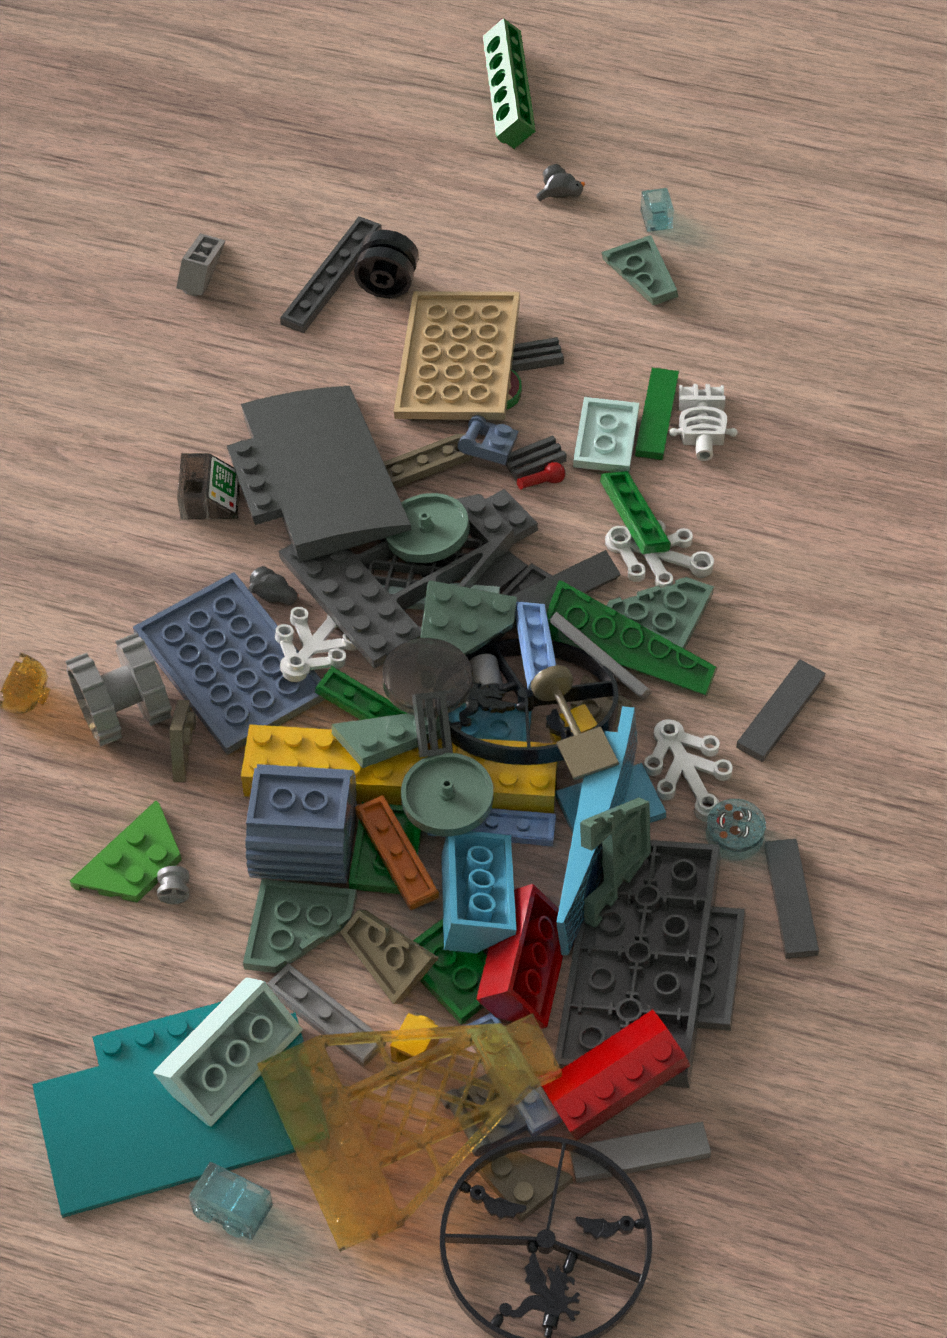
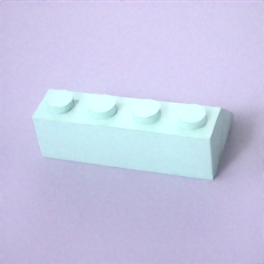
M245 978L157 1067L153 1074L173 1098L211 1127L303 1029L265 981Z

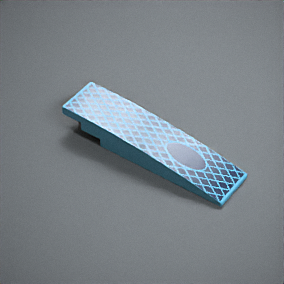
M622 706L618 732L605 731L604 733L619 765L583 777L556 922L561 955L569 954L585 919L584 900L597 889L603 873V867L601 866L603 856L602 842L592 851L582 847L580 822L625 803L638 744L635 707Z

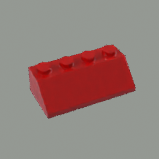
M534 884L514 889L516 934L489 947L476 1000L496 1018L544 1029L548 1027L563 960L556 923L559 908Z
M652 1009L540 1084L568 1130L577 1141L690 1067V1063L668 1028Z

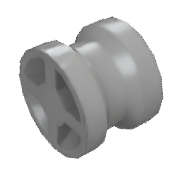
M167 866L160 869L157 873V880L161 884L157 890L158 899L167 904H179L188 900L189 888L186 884L189 882V871L181 866Z

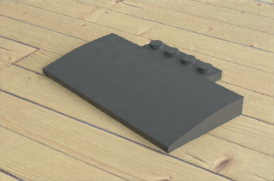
M350 386L295 391L241 404L244 420L251 439L227 445L232 465L254 524L257 525L282 517L299 563L412 530L406 512Z
M650 840L651 853L630 882L623 881L618 887V898L612 906H604L599 913V916L602 917L600 923L593 927L585 923L584 919L575 939L554 1067L564 1068L653 1009L668 1028L690 1063V1067L662 1085L690 1088L698 1028L731 1031L746 913L745 909L714 907L721 863L719 845ZM603 873L598 884V887L604 882Z

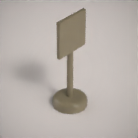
M563 665L550 666L535 675L530 687L534 696L539 700H557L574 735L557 741V746L573 779L576 780L619 765L601 727L581 733L563 697L573 685L574 679L569 668Z

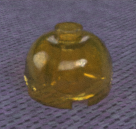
M20 652L19 660L22 663L15 661L0 691L3 693L2 698H4L3 701L0 700V709L13 714H26L32 711L38 703L44 705L51 691V688L46 687L48 681L46 668L37 659Z

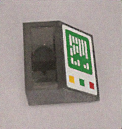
M181 453L177 492L181 520L238 519L240 484L234 467L210 453Z

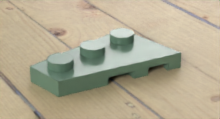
M651 235L601 252L603 260L652 305L678 297L677 288Z
M424 711L426 737L428 744L430 743L428 732L427 714L426 711ZM414 713L331 724L333 736L362 768L418 747ZM435 718L438 740L441 739L440 723Z

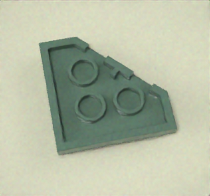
M685 577L676 580L675 584L660 588L658 585L638 591L637 596L623 600L621 597L609 600L607 606L685 649L713 595L714 586Z
M429 580L417 664L447 669L454 665L461 657L468 653L471 654L489 643V640L510 630L514 624L517 597Z
M261 879L243 960L244 969L277 973L288 963H293L340 932L354 914L357 898L356 889Z

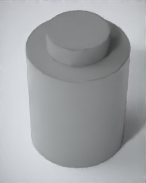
M481 654L469 661L468 669L472 686L473 682L478 683L479 681L482 683L479 689H484L485 687L489 689L488 684H493L496 688L503 684L498 661L494 655Z

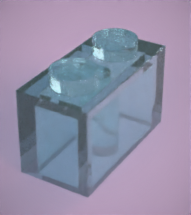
M209 1162L188 1196L193 1214L197 1218L207 1223L213 1220L223 1225V1229L236 1238L244 1236L250 1240H253L273 1206L269 1190L213 1162Z

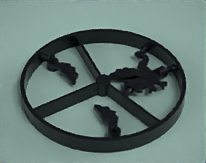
M519 638L488 643L475 652L461 657L451 667L442 670L436 680L434 692L444 691L454 678L468 669V663L473 657L481 654H491L497 658L499 669L508 682L501 684L498 688L493 684H488L489 689L486 687L479 689L482 686L480 681L478 683L473 682L472 688H468L466 682H463L462 685H457V689L460 690L459 692H451L450 696L446 697L447 703H452V706L466 704V708L459 712L460 722L451 723L449 721L451 742L474 756L504 764L538 765L564 760L557 744L531 747L529 712L536 706L558 704L557 700L542 701L536 698L532 690L523 687L504 659V657L522 656ZM552 640L556 659L578 665L602 681L573 685L563 696L565 701L573 702L611 696L613 703L609 712L599 724L592 728L601 727L604 733L605 731L610 732L617 719L619 698L617 682L612 672L607 667L598 663L584 650ZM506 692H515L518 697V704L516 706L515 703L502 701V697H505ZM434 698V715L439 722L437 698ZM479 707L483 711H489L491 714L496 712L503 714L516 708L518 711L525 712L527 747H511L489 743L470 736L460 729L463 726H471V719L467 717L474 715ZM553 709L551 714L546 716V728L549 729L550 733L561 736V740L574 736L570 727H565V722L560 718L557 709Z
M555 1136L525 1137L504 1143L488 1151L468 1167L458 1179L448 1197L442 1215L440 1258L448 1287L464 1313L477 1326L495 1338H524L500 1329V1326L503 1323L504 1317L522 1318L531 1310L544 1312L542 1327L546 1328L544 1334L546 1338H551L552 1331L557 1330L561 1313H566L570 1321L574 1322V1316L579 1315L580 1312L569 1309L567 1305L570 1303L579 1304L580 1300L577 1298L580 1294L576 1292L573 1297H567L565 1291L569 1289L566 1285L570 1282L572 1285H575V1279L572 1276L568 1277L567 1274L573 1271L577 1259L638 1283L630 1299L614 1317L588 1333L572 1337L599 1338L613 1329L634 1306L645 1284L651 1263L652 1230L644 1201L632 1180L613 1160L600 1151L567 1138ZM531 1148L561 1149L547 1228L541 1230L537 1237L445 1234L450 1211L461 1191L467 1194L470 1193V1199L473 1203L479 1204L483 1202L487 1212L491 1216L496 1215L499 1220L505 1217L514 1219L516 1214H522L527 1210L525 1205L509 1202L502 1197L496 1199L490 1197L481 1185L471 1187L467 1182L480 1169L501 1156L519 1150ZM565 1150L577 1153L596 1162L610 1172L628 1192L635 1204L640 1219L634 1221L630 1216H623L616 1222H607L604 1218L589 1219L577 1216L575 1221L578 1226L583 1228L584 1234L592 1235L595 1240L601 1237L607 1240L614 1236L618 1230L622 1234L628 1235L633 1231L634 1227L636 1229H643L645 1260L642 1275L556 1241V1236L550 1230ZM445 1243L527 1246L531 1256L529 1264L524 1267L527 1274L525 1283L530 1286V1291L536 1295L528 1296L516 1310H512L510 1304L502 1303L499 1307L500 1314H496L491 1322L487 1321L468 1303L456 1285L448 1264ZM537 1250L542 1254H549L555 1250L567 1255L563 1265V1272H561L557 1265L555 1271L552 1268H548L547 1274L551 1283L550 1289L546 1286L547 1277L541 1270L535 1254Z

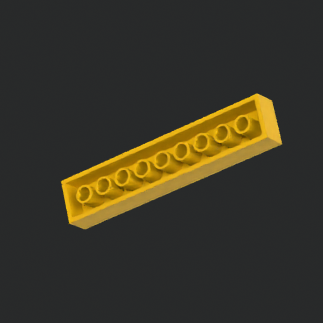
M249 724L241 781L244 797H250L254 768H257V764L354 770L357 804H362V802H367L384 795L388 804L402 805L401 786L403 779L414 764L426 757H419L417 747L362 768L333 736L332 729ZM438 739V749L443 748L442 739ZM480 739L497 745L527 747V743L524 741ZM530 742L531 747H539V746H547V745L556 744V743ZM428 743V744H427L428 750H431V749H430V743ZM452 743L453 753L473 758L489 773L493 783L494 800L492 808L554 814L558 762L538 765L498 763L474 756Z

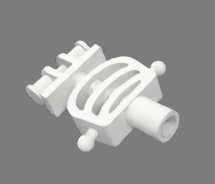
M693 384V387H682V385H679V411H682L679 418V428H671L669 433L673 437L680 434L683 445H696V457L700 461L712 459L713 445H723L725 434L735 437L738 433L735 428H726L727 415L724 412V385H721V387H710V384H705V389H698V384Z

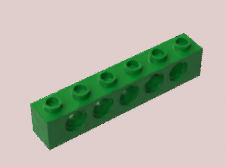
M503 18L483 35L495 123V135L501 143H506L515 149L535 133L536 129L521 30Z

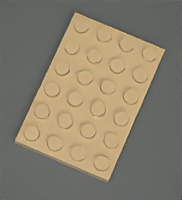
M413 291L393 411L395 419L470 420L472 416L480 415L485 420H505L520 307V292Z

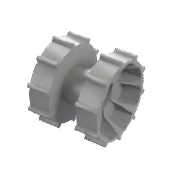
M138 633L115 641L121 667L100 675L93 659L87 653L65 661L67 665L66 672L69 676L73 693L76 696L83 717L94 739L99 742L100 747L122 738V729L116 712L137 704L143 718L149 722L150 726L172 718L170 714L172 707L168 699L166 687L157 669L155 660L152 658L144 639H141Z

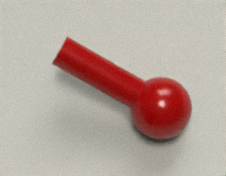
M551 462L541 472L518 478L517 486L519 489H525L544 482L560 483L565 478V468L558 462Z

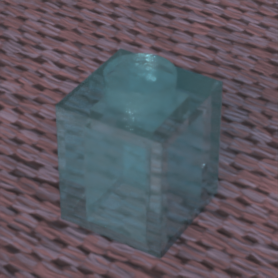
M668 189L642 191L640 211L647 232L672 229L674 208Z

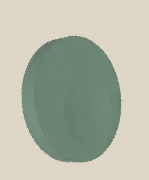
M439 493L416 495L401 502L412 530L386 537L390 550L403 560L414 563L439 561L455 553L467 540L470 531L468 514L465 507L451 496Z
M458 753L428 756L414 764L405 775L401 786L402 807L411 823L426 833L436 836L461 835L478 827L489 815L494 800L493 783L487 770L473 758Z

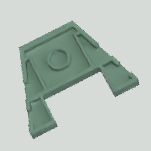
M638 797L580 822L581 846L592 851L602 842L603 850L601 866L603 867L604 882L584 900L585 923L596 927L602 920L599 913L604 906H612L617 900V889L623 881L629 883L651 853L649 801Z

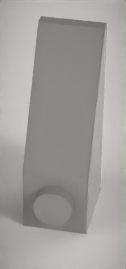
M200 233L182 258L176 288L183 290L184 293L191 296L203 295L210 283L224 248L225 240Z

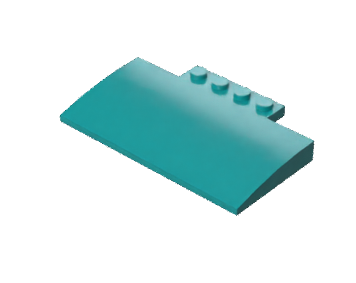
M221 1002L92 1036L99 1066L32 1084L62 1218L296 1152L295 1149H299V1151L304 1150L307 1145L313 1144L316 1147L320 1145V1141L327 1138L330 1143L331 1138L302 1033L300 1032L211 1127L173 1098L153 1072ZM296 1012L291 1013V1015L293 1016V1018H294V1019L297 1021V1023H298V1019H297V1016H296Z

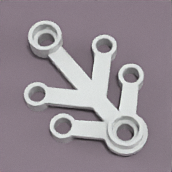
M657 520L660 526L662 527L663 531L665 532V524L662 521ZM615 526L611 528L605 536L606 547L614 553H620L628 567V578L633 582H641L645 578L646 569L642 563L637 561L633 551L641 553L639 547L627 527ZM682 528L677 530L676 533L668 535L667 537L671 542L670 547L677 545L680 548H688L691 546L692 532L689 529ZM671 550L668 552L643 554L656 576L655 586L659 585L660 588L673 585V575L666 571L661 560L689 568L698 578H705L713 571L714 558L705 551L696 552L691 557ZM633 571H639L641 573L635 574L633 573ZM665 579L668 582H661L660 580Z
M295 607L291 610L290 622L296 627L303 646L298 654L292 643L293 628L287 624L277 626L275 640L280 643L285 656L280 662V670L288 681L300 682L306 678L310 670L330 668L331 666L336 669L342 668L346 661V653L343 650H357L345 634H343V638L326 640L335 628H339L328 614L327 619L312 636L307 623L309 614L307 609ZM329 652L328 657L311 658L314 654Z
M667 719L660 721L654 728V739L657 741V745L653 754L647 756L644 761V768L647 774L657 776L662 772L663 759L669 749L674 756L665 779L660 780L657 784L659 798L671 800L675 796L676 784L681 773H683L696 798L695 816L703 822L714 821L719 816L720 802L714 795L708 794L696 769L714 775L720 781H726L732 776L733 766L731 762L725 759L713 762L687 753L683 747L685 745L701 750L705 756L712 757L719 752L720 742L717 737L708 735L700 738L684 732L683 726L675 720ZM706 744H712V745H714L715 747H714V748H708V747H706L705 745H706ZM656 763L658 767L653 768L649 764ZM719 768H725V769H727L728 771H727V772H720L718 769H719ZM667 787L670 788L671 791L664 792L661 789ZM706 803H707V804H711L712 806H711V807H706V806H704L703 804H706Z

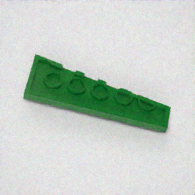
M558 581L547 610L549 629L553 641L580 648L551 623L550 619L557 612L621 666L702 695H708L717 671L716 666L569 584Z

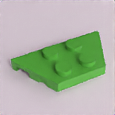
M155 800L69 880L71 887L79 891L82 887L97 890L99 895L108 897L118 896L123 900L138 902L158 883L157 873L160 869L167 866H176L181 862L180 851L159 802Z

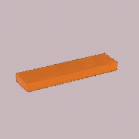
M384 795L356 806L355 813L410 911L438 899L439 891Z

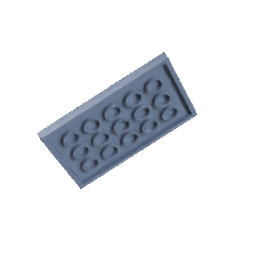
M235 572L133 626L134 633H138V636L144 639L152 658L185 700H190L192 710L227 755L246 745L249 724L280 726L325 700L315 693V687L321 681V678L314 670H310L306 678L300 682H291L284 678L280 670V662L285 656L280 643L275 640V632L278 625Z

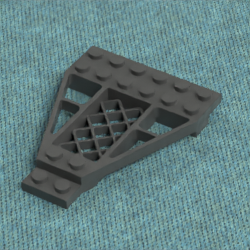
M505 489L486 499L481 494L457 498L467 511L470 524L469 535L472 538H467L462 547L455 553L439 560L451 562L444 567H438L439 561L433 562L432 566L420 565L414 562L412 564L398 562L399 557L390 550L387 540L361 554H354L348 548L300 563L293 545L290 544L279 550V557L374 669L395 657L402 662L418 653L421 627L417 626L404 610L426 597L429 580L451 584L465 577L458 586L472 588L497 558L505 555L518 541L538 531V523ZM463 547L475 549L468 554L462 553ZM374 570L389 571L388 576H373ZM395 572L409 573L408 579L393 578ZM415 574L428 575L419 581L413 580ZM390 586L404 588L395 594H389Z

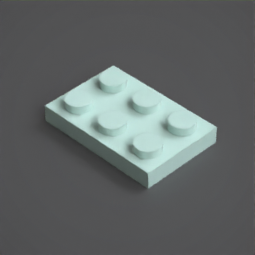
M584 397L573 467L610 472L628 471L629 473L639 403Z

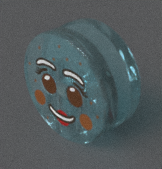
M743 799L721 801L711 809L708 815L706 828L707 843L719 845L721 857L733 861L748 859L754 856L763 845L766 830L765 817L761 810L749 801Z

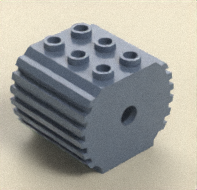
M257 764V768H254L246 820L245 848L249 877L347 883L356 821L355 807L357 806L354 770Z

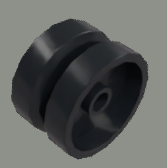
M391 230L373 231L365 237L354 268L355 280L362 289L376 297L387 299L401 297L411 287L414 271L419 260L418 249L413 241L401 233Z

